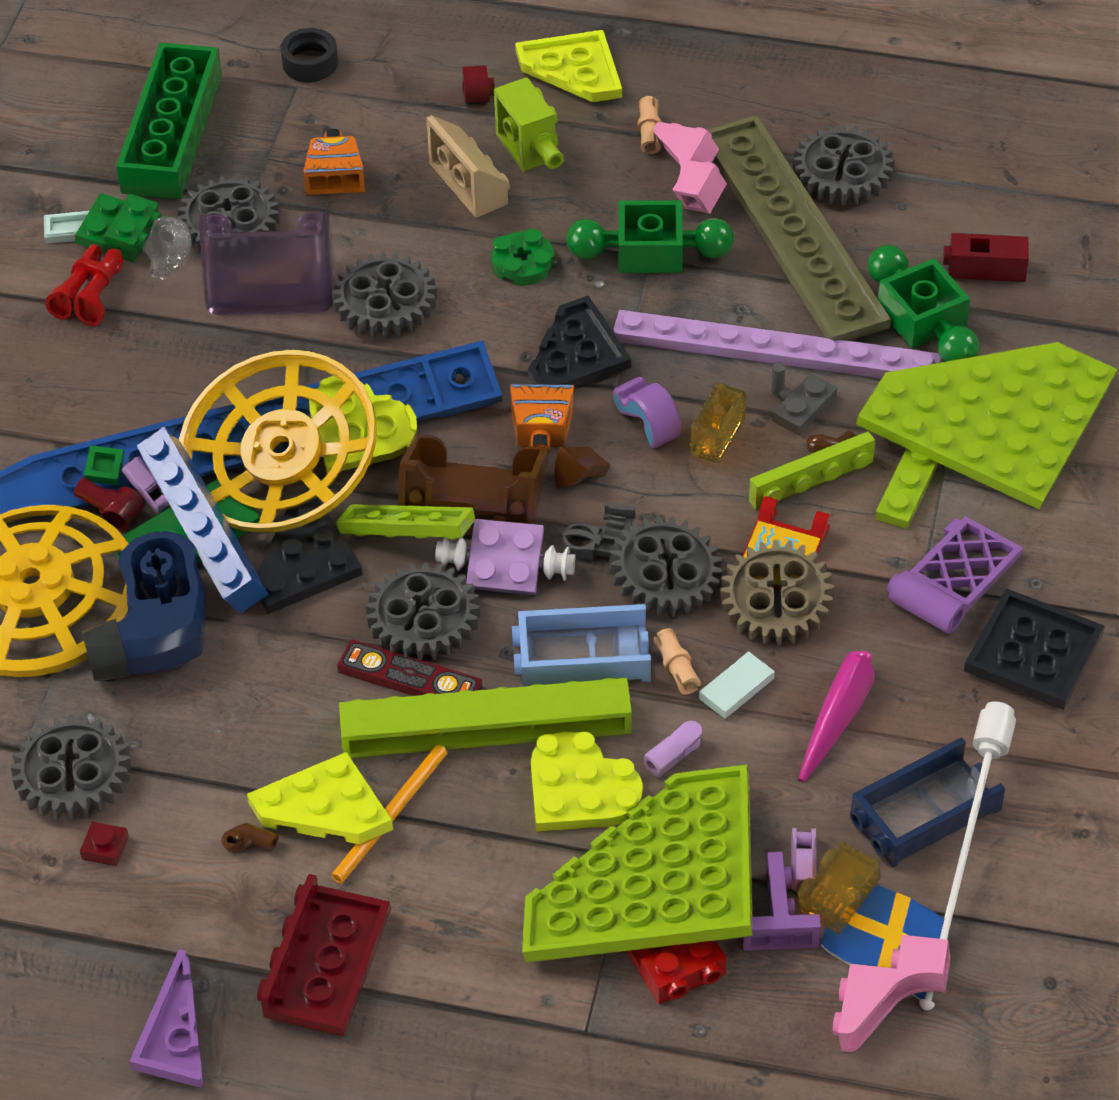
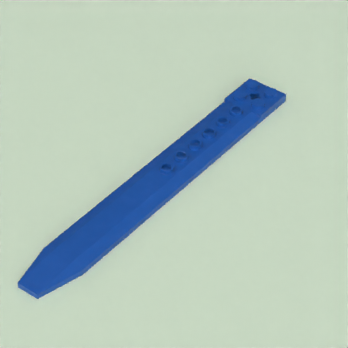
M483 340L353 373L364 385L367 383L370 386L374 395H391L393 400L401 401L404 405H410L416 415V421L436 416L441 418L502 402V393ZM457 374H462L463 378H470L465 384L454 382ZM320 382L306 385V387L317 389L320 386ZM284 397L264 402L256 406L255 410L262 416L268 412L283 409ZM298 397L296 410L310 418L309 399ZM231 404L208 410L197 430L196 438L215 440L222 423L236 407ZM186 416L31 455L1 470L0 514L14 509L38 505L69 506L77 509L92 506L74 497L75 487L79 480L84 477L90 445L123 449L125 454L123 467L138 456L146 464L137 445L163 427L179 440ZM244 417L232 429L227 442H242L243 436L250 426V423ZM279 443L274 448V453L284 452L289 447V443ZM193 451L192 462L200 476L204 477L215 474L213 454ZM224 455L226 471L245 466L241 456ZM122 472L119 486L94 483L106 490L112 488L118 491L121 487H130L136 490ZM53 515L32 516V517H27V518H33V517H50V516H53Z

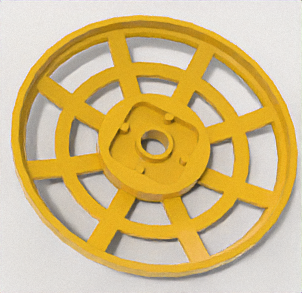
M273 351L251 357L234 365L210 383L193 403L186 416L179 441L184 446L191 460L193 451L213 454L214 471L221 484L219 488L210 492L216 503L231 496L234 500L245 506L263 510L259 523L242 522L223 514L230 527L248 532H280L301 527L321 518L336 508L353 492L364 477L372 460L376 445L377 422L375 410L366 389L355 374L343 364L327 356L310 351ZM286 366L284 386L265 389L247 399L235 386L241 380L258 372ZM300 366L326 371L339 378L345 384L331 399L328 395L317 389L299 385ZM355 393L366 414L368 437L350 440L349 425L340 408ZM225 394L236 408L222 423L216 439L196 438L197 430L205 414L215 401ZM284 397L283 409L274 410L262 416L255 410L256 406L264 402ZM298 397L313 400L324 406L312 419L296 410ZM244 417L250 423V426L246 430L242 442H227L232 429ZM334 417L339 427L340 442L322 443L318 430ZM279 443H289V447L284 452L274 453V448ZM365 451L356 472L335 495L328 487L341 472L348 454ZM224 455L241 456L247 470L230 481L225 470ZM338 455L332 469L321 481L312 472L320 457ZM255 480L269 486L266 501L249 497L240 490ZM301 480L310 489L295 498L280 501L284 486ZM316 496L324 503L315 510L297 518L274 522L277 510L299 506Z
M38 505L14 509L0 514V542L7 551L0 556V609L6 613L2 625H0V676H41L59 672L88 659L85 643L82 641L76 644L68 628L83 618L97 600L116 607L107 621L116 618L118 622L129 613L126 598V582L122 595L103 588L105 570L101 555L122 551L128 545V542L105 519L74 507ZM56 515L51 523H26L8 528L6 525L8 522L27 517ZM72 517L87 521L105 530L114 540L94 544L83 533L66 526V524ZM29 531H45L39 543L20 545L14 537L16 534ZM64 534L76 540L83 548L64 553L53 545L58 536ZM91 558L93 565L92 582L88 583L74 579L71 565ZM30 576L40 577L35 583H23ZM71 592L85 596L76 608L67 615L61 616L57 608L67 600ZM45 615L49 623L33 628H16L20 617L31 618ZM55 634L63 649L60 653L37 659H6L12 640H35Z

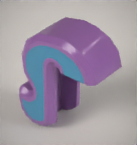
M636 377L614 388L612 396L616 408L623 415L643 420L644 431L651 448H659L681 436L682 422L680 414L666 388L658 383L647 385L646 379L643 377Z

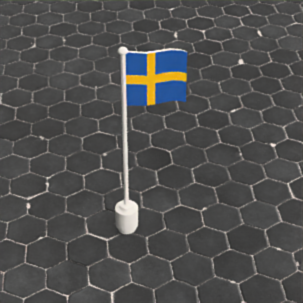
M989 702L979 715L972 744L978 753L984 757L945 917L939 916L910 897L865 880L842 864L821 940V946L828 953L848 965L858 964L891 968L893 949H900L902 935L947 940L991 759L1007 755L1010 749L1016 724L1015 711L1011 706L1002 702ZM934 992L912 994V996L920 1000L919 1004L923 1010H931L935 1005L932 1002Z

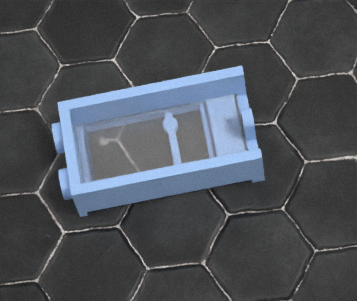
M645 604L518 611L519 626H512L513 647H520V653L514 654L515 675H522L523 687L534 684L547 685L570 681L583 682L605 678L641 679L642 682H651V656L648 654L649 641L648 631H646Z

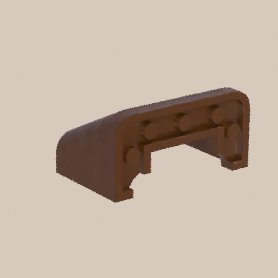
M415 434L400 462L398 506L473 508L475 519L534 524L547 467L548 448L523 447L514 456L513 468L505 469L447 462V447L442 440L435 436ZM474 522L465 533L466 535H473Z

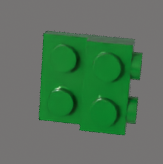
M100 193L76 232L75 243L85 247H89L91 244L98 245L103 253H107L109 249H118L122 252L123 259L134 262L140 251L144 252L146 250L152 230L157 231L160 226L162 213L159 212V203L130 193L126 200Z

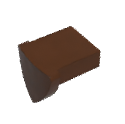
M589 446L560 447L555 461V485L558 489L568 488L580 483L587 477L606 476L611 465Z

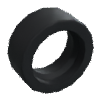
M298 29L288 34L280 45L283 70L289 77L297 81L316 82L323 80L334 73L338 66L336 40L329 32L322 29ZM308 50L325 53L318 58L309 60L294 57L296 54Z

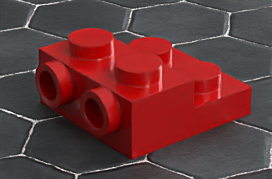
M716 940L626 951L658 1005L668 1000L680 999L688 991L703 984H713L726 974L727 957Z

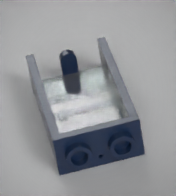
M962 737L852 794L850 819L857 830L864 831L871 840L876 854L880 857H885L892 867L897 866L898 862L968 825L982 763L979 762L973 765L971 769L963 760L966 742ZM1001 783L991 789H988L985 785L977 820L991 812L996 813L1002 810L1005 787Z

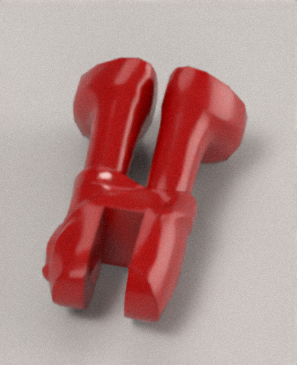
M91 244L81 258L73 264L71 275L63 284L55 287L47 296L45 305L48 312L55 318L67 319L71 316L75 307V313L83 324L89 326L99 325L105 315V307L102 304L100 295L103 289L109 285L113 276L121 270L124 263L122 252L118 249H109L102 262H100L101 247ZM86 280L90 281V282L86 285V287L79 292V290H80L81 286L84 284V282H85Z

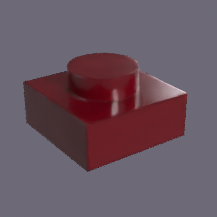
M92 821L80 849L81 859L117 866L129 837L127 828Z

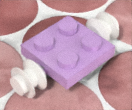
M476 519L474 521L471 547H468L463 537L459 538L457 543H452L444 537L443 542H437L435 560L436 562H441L442 569H445L448 563H454L457 571H460L466 564V561H469L466 584L473 583L474 590L536 596L539 568L544 570L548 580H551L554 573L561 574L563 580L566 581L567 575H574L576 555L570 554L569 547L563 553H556L554 545H551L545 552L544 557V554H541L544 535L543 525Z

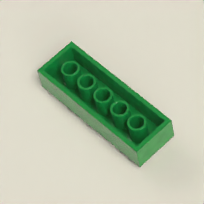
M159 42L116 165L121 194L130 193L140 196L182 199L222 77L218 47Z

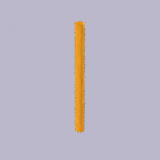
M436 745L385 807L392 822L447 755L446 749L441 745ZM381 836L362 844H355L331 874L332 879L339 884H343Z

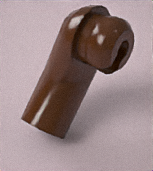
M847 431L838 438L823 434L812 435L808 438L806 446L809 452L815 453L856 435L852 431Z
M244 823L226 831L221 841L224 848L233 853L253 846H258L272 852L277 846L279 835L258 826Z

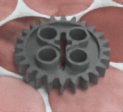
M845 125L841 126L840 131H836L832 126H829L827 133L817 129V137L808 134L807 142H799V149H795L793 158V170L803 186L807 187L809 195L815 192L818 193L817 200L820 201L826 196L829 197V204H833L836 199H840L842 205H846L847 199H852L855 204H858L860 197L870 201L871 193L880 196L881 188H888V182L893 179L895 159H892L893 151L887 150L888 143H879V135L870 138L869 130L858 133L857 126L853 127L851 131H847ZM848 148H850L849 156L846 158L844 163L845 152ZM843 168L842 178L840 181H838L839 172H841Z
M233 175L230 181H226L224 176H220L217 183L212 179H208V186L206 187L198 183L196 184L197 192L188 190V198H182V207L177 208V220L182 238H187L189 246L196 244L197 251L207 248L208 255L210 256L216 250L220 251L221 257H224L227 251H231L234 256L238 255V250L240 249L250 253L249 246L251 245L261 248V240L270 241V233H276V225L280 224L279 203L276 202L275 193L270 194L268 186L261 188L259 180L250 184L249 177L247 176L241 182L237 181L236 175Z
M382 252L380 259H375L372 254H369V261L367 262L359 258L356 259L357 267L347 264V273L339 272V281L333 282L332 299L334 311L339 313V320L341 322L347 321L349 329L358 325V334H362L368 329L370 330L371 337H374L378 331L383 333L384 338L388 337L389 331H394L396 335L401 336L402 328L412 332L413 323L422 326L424 324L423 317H431V309L436 308L437 290L435 278L430 276L429 268H421L420 261L411 264L410 256L399 260L398 253H395L389 259L386 257L385 252Z
M657 516L655 524H651L647 518H643L641 527L633 522L629 532L626 530L621 531L620 539H615L613 550H611L609 574L615 575L613 585L622 586L620 593L622 597L632 595L631 605H636L641 601L646 606V612L651 606L655 607L657 616L662 614L663 609H668L670 615L675 617L678 608L685 615H688L691 605L700 610L703 600L710 602L713 592H717L723 571L720 569L722 558L716 556L718 547L709 546L711 537L704 536L700 538V527L690 531L687 529V520L678 526L675 523V518L672 516L668 523H663L660 516ZM661 542L665 545V560L662 559L664 550ZM667 572H670L668 578V585L670 586L671 590L667 588L666 584Z
M424 562L422 569L418 570L413 563H410L409 571L404 572L400 567H397L396 577L384 574L385 584L375 583V592L368 594L369 603L366 604L367 626L371 628L372 638H379L380 647L384 648L390 645L392 653H398L402 650L404 657H410L412 653H417L419 660H423L424 654L429 653L433 660H437L438 651H442L449 656L450 646L453 645L458 649H462V639L471 640V630L478 629V619L480 618L479 596L474 594L473 583L466 584L465 575L455 578V568H451L444 573L440 563L434 570L429 569L428 562Z
M69 715L67 723L63 724L55 717L53 727L49 728L46 724L41 723L42 732L37 734L29 731L30 742L20 741L19 747L21 752L13 753L15 764L11 765L10 768L13 776V785L15 790L18 791L20 801L26 800L29 810L38 807L42 817L51 810L54 820H58L62 813H67L69 820L73 821L75 813L81 811L85 818H88L89 808L92 807L102 812L101 802L106 801L113 804L115 802L113 792L123 793L122 782L130 780L128 770L131 769L128 746L124 744L121 733L115 734L113 725L103 728L100 718L91 725L87 715H84L80 722H75L73 715ZM70 743H73L75 759L72 762L74 790L72 792H69L70 783L68 778L70 773L68 745Z

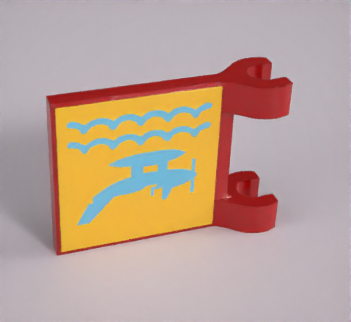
M765 496L742 556L747 558V547L752 548L755 552L759 551L760 542H763L767 549L772 548L774 540L778 541L780 548H784L788 541H792V550L796 551L800 546L805 545L806 556L813 552L818 554L821 544L827 537L830 529V524H828L830 514L817 511L811 530H806L775 521L778 510L775 509L778 499ZM775 567L773 569L774 589L781 591L780 568ZM799 575L789 576V578L793 579L800 577ZM756 576V577H754V579H757V580H761V579H764V578H765V577H763V576Z

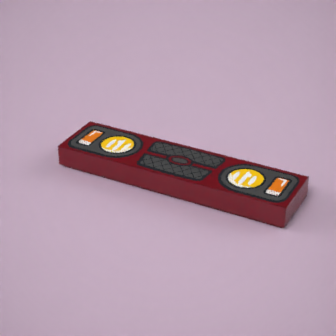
M353 639L350 640L337 664L338 673L412 696L427 693H454L463 690L477 691L482 688L481 678L409 656L404 657L403 654L392 653L389 650Z

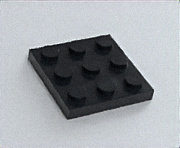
M1006 588L965 661L964 671L1064 710L1103 636L1105 625Z

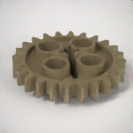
M774 540L772 548L768 549L763 542H760L759 551L755 552L752 548L747 547V558L737 554L735 556L736 566L727 565V576H722L723 588L720 589L721 600H723V612H728L729 623L737 622L738 633L749 629V640H753L759 634L762 635V641L765 645L770 637H775L778 646H781L783 637H788L791 643L794 644L796 634L800 633L807 639L809 638L808 627L819 631V619L828 620V609H833L834 585L832 584V573L826 572L825 561L817 563L816 552L808 556L805 555V545L800 546L795 551L792 550V541H788L784 548H780L778 541ZM775 567L780 568L782 611L780 618L775 617L773 569ZM791 575H799V576H800L799 578H795V579L789 578V576H791ZM756 576H763V577H765L764 579H761V580L754 579V577H756ZM791 605H800V606H802L801 608H798V609L790 608ZM757 606L766 607V609L756 610L754 608Z

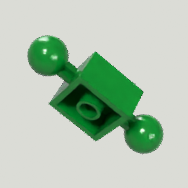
M682 200L618 201V230H605L599 222L593 219H580L570 226L566 242L570 252L580 259H593L599 256L605 248H618V273H682L683 247H696L702 256L718 259L727 255L732 249L734 233L727 222L718 218H710L701 222L696 230H683Z
M882 245L871 253L868 259V272L872 279L879 283L878 300L891 318V325L912 349L939 338L938 352L944 362L979 355L980 342L978 336L973 330L965 327L968 321L970 297L935 258L909 268V261L905 252L895 245Z

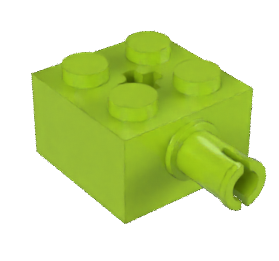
M528 77L494 88L496 135L522 172L544 164L549 169H556L564 162V155L557 148L558 138L555 133V124L558 123L557 113L553 106H548L545 102L541 90L538 87L535 88Z

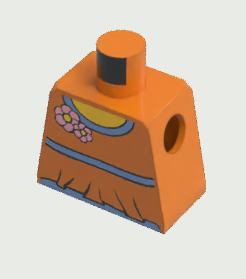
M329 129L325 132L324 137L310 140L304 166L306 195L365 192L363 164L355 137L343 136L342 132L338 129Z
M510 384L511 413L517 444L521 447L548 448V455L550 447H562L565 445L574 413V385Z

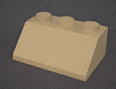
M433 115L426 117L429 164L473 216L478 218L508 205L510 184L506 175L499 173L494 167L491 158L480 151L474 138L468 137L459 126Z

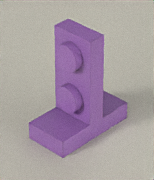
M767 852L766 879L770 916L752 917L753 936L742 937L743 951L819 948L820 914L795 915L794 898H787L786 889H792L791 867H784L782 852Z

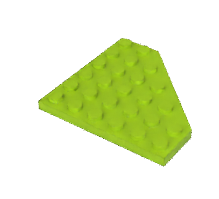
M1059 342L885 372L858 415L856 425L909 450L928 456L937 463L1040 510L1114 380L1118 369Z
M747 764L674 773L664 782L665 788L654 797L646 796L628 811L629 818L617 828L611 825L590 843L591 849L578 859L574 856L552 874L554 880L542 890L535 888L525 896L522 954L525 963L753 936L750 786Z

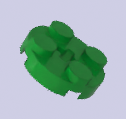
M532 228L527 229L525 232H514L505 236H498L493 241L491 267L494 274L503 281L504 277L512 279L515 285H532L544 280L548 276V271L551 267L553 269V246L546 238L542 237V233L537 229ZM526 256L528 259L522 261L521 258L517 257Z

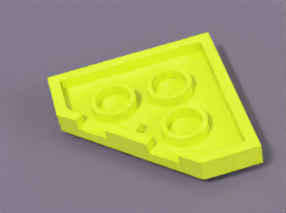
M603 30L515 43L516 55L522 72L591 102L622 98V86Z
M347 752L247 794L250 807L262 826L266 828L277 829L279 825L296 828L297 833L322 838H326L327 834L345 837L346 842L362 844L394 830L392 819Z

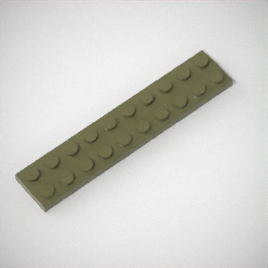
M755 115L707 129L719 148L713 160L719 168L824 336L833 341H850L889 329L891 318L759 117Z

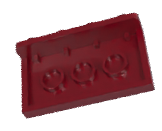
M308 874L305 884H299L294 897V906L296 907L292 916L287 915L282 927L283 940L280 947L275 946L272 951L269 964L271 971L268 978H263L259 984L257 1000L261 1001L264 1018L345 1037L388 920L391 904L390 901L318 885L317 875Z

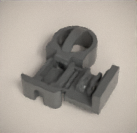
M605 502L604 520H607L606 525L601 526V528L585 523L569 525L563 532V550L565 551L569 547L570 554H575L576 560L594 561L595 556L610 558L615 539H620L622 530L629 532L631 523L635 522L636 507ZM577 536L591 540L588 545L582 547L571 545L568 541Z

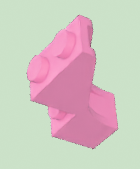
M657 122L654 133L664 143L667 152L681 166L680 175L673 188V192L679 200H682V205L685 209L710 214L727 185L720 174L719 168L712 163L719 148L712 139L711 133L702 127L691 128L678 123Z
M902 935L900 949H893L891 968L850 964L848 978H841L839 1001H843L842 1012H835L833 1020V1035L839 1036L841 1051L854 1052L858 1050L896 1004L905 997L920 992L945 993L951 960L948 940Z

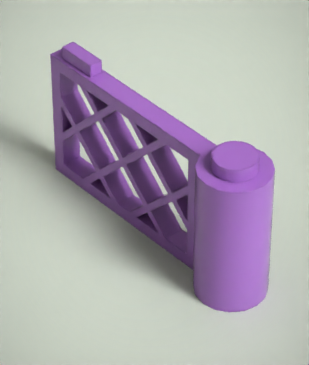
M966 516L962 520L955 518L944 529L943 534L946 536L910 572L906 570L901 574L896 573L887 586L891 602L947 634H952L958 628L965 613L1017 561L1023 552V547ZM967 530L978 536L979 540L962 541L961 534ZM989 549H1001L1007 552L1008 555L1005 557H991ZM982 550L984 558L968 559L966 551ZM944 552H959L960 559H943L942 554ZM971 568H988V576L972 575ZM964 569L966 577L949 578L947 570ZM940 570L942 578L930 579L923 575L925 571ZM952 587H969L971 593L964 598L953 592Z

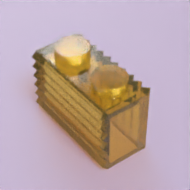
M722 383L715 384L710 397H707L702 410L699 411V415L696 416V420L691 425L690 452L693 456L714 463L721 461L746 418L745 406L747 403L745 401L747 400V393L745 391Z
M841 841L835 851L829 849L824 854L819 865L820 871L814 879L808 877L798 891L801 912L805 915L820 914V924L838 935L841 934L843 928L850 922L851 917L858 911L860 905L863 904L868 894L872 892V889L876 887V884L881 879L879 862L873 860L870 856H866L858 849H854L851 845H847L845 841Z

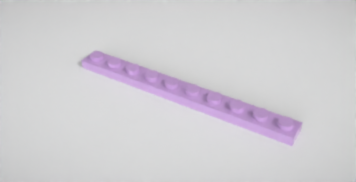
M619 310L613 331L620 343L772 364L781 362L786 366L882 379L885 372L941 362L939 353L846 340L833 341L824 337Z

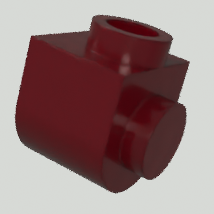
M487 66L462 67L464 103L489 102L490 96H494L495 84L494 77H488Z

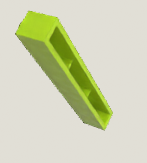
M605 678L583 682L570 681L559 684H534L524 687H498L489 690H463L454 693H427L419 696H392L384 699H356L348 702H339L343 753L347 752L350 758L432 751L436 745H441L446 750L531 743L537 742V739L544 734H555L563 731L589 732L594 737L632 734V710L627 678Z

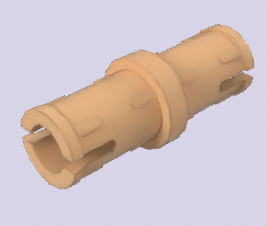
M645 96L639 101L640 118L637 122L638 131L641 133L642 152L646 151V154H655L659 152L661 145L660 139L654 133V128L657 122L662 121L658 116V100L656 98L653 99V96Z
M666 628L657 633L658 637H654V643L663 656L665 670L674 677L682 694H691L697 691L698 688L696 686L700 687L701 681L692 668L690 654L681 647L673 629Z

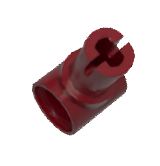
M82 477L74 490V497L99 508L102 518L119 532H126L145 506L143 496L130 487H121L118 491L112 488L106 490Z

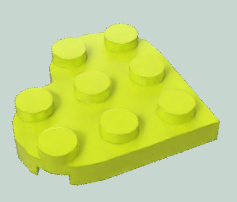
M330 376L320 382L317 390L332 399L345 383L335 376ZM361 382L372 402L377 422L376 445L370 464L390 460L404 454L414 435L417 434L416 415L411 406L408 404L404 405L401 401L393 400L391 395H374L370 386L367 383L364 385ZM354 393L340 408L349 425L350 440L368 437L366 414L360 400ZM309 399L310 418L312 419L324 406ZM332 417L318 430L322 443L340 442L339 427L335 418ZM365 451L348 454L341 471L358 467ZM338 455L322 457L327 474L332 469Z
M563 731L555 734H544L537 739V746L533 750L531 758L536 832L609 827L622 824L627 819V812L642 801L643 783L639 773L634 769L633 762L625 758H603L600 747L595 743L594 736L591 733Z

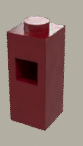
M951 233L950 246H944L943 265H949L948 274L952 278L1026 282L1029 261V241L1027 236Z

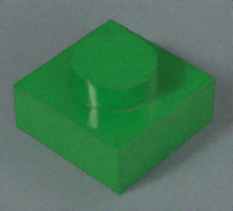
M90 445L84 478L94 483L119 486L125 458L124 450Z

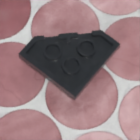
M588 295L559 305L555 313V320L551 328H548L539 346V353L536 359L532 360L528 368V378L533 385H574V388L631 368V358Z
M314 498L304 504L289 508L285 511L281 521L297 518L315 510L322 504L318 498ZM328 514L301 527L275 533L257 571L260 580L269 593L260 601L267 613L270 614L362 575V566Z

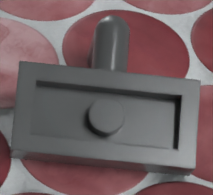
M776 362L772 366L771 392L784 401L772 412V421L800 436L837 397L838 387L810 373L792 390L785 386V364Z

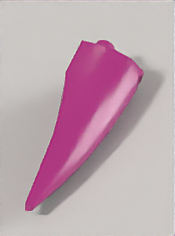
M854 651L844 658L814 726L798 781L805 783L864 703L875 682L874 668L871 664L873 657L870 653Z

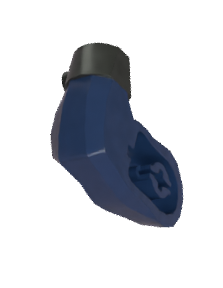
M168 531L147 533L135 538L121 551L118 561L127 585L126 598L129 613L118 622L115 618L82 631L94 681L113 682L119 678L130 677L131 674H156L175 670L201 656L203 652L206 620L205 594L197 567V557L193 543L182 534Z

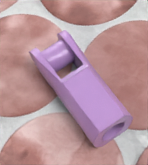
M139 456L122 468V473L143 496L156 515L162 513L163 510L170 506L150 469ZM158 489L162 495L153 501L149 494Z
M696 721L683 723L671 736H668L644 755L643 764L646 769L655 777L660 778L684 757L697 750L701 743V725Z
M792 828L791 875L792 890L795 892L812 893L817 887L815 828H811V832H797L796 828ZM797 846L811 847V849L797 848Z

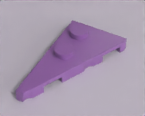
M179 949L129 1063L131 1070L202 1088L204 1081L190 960L186 951Z

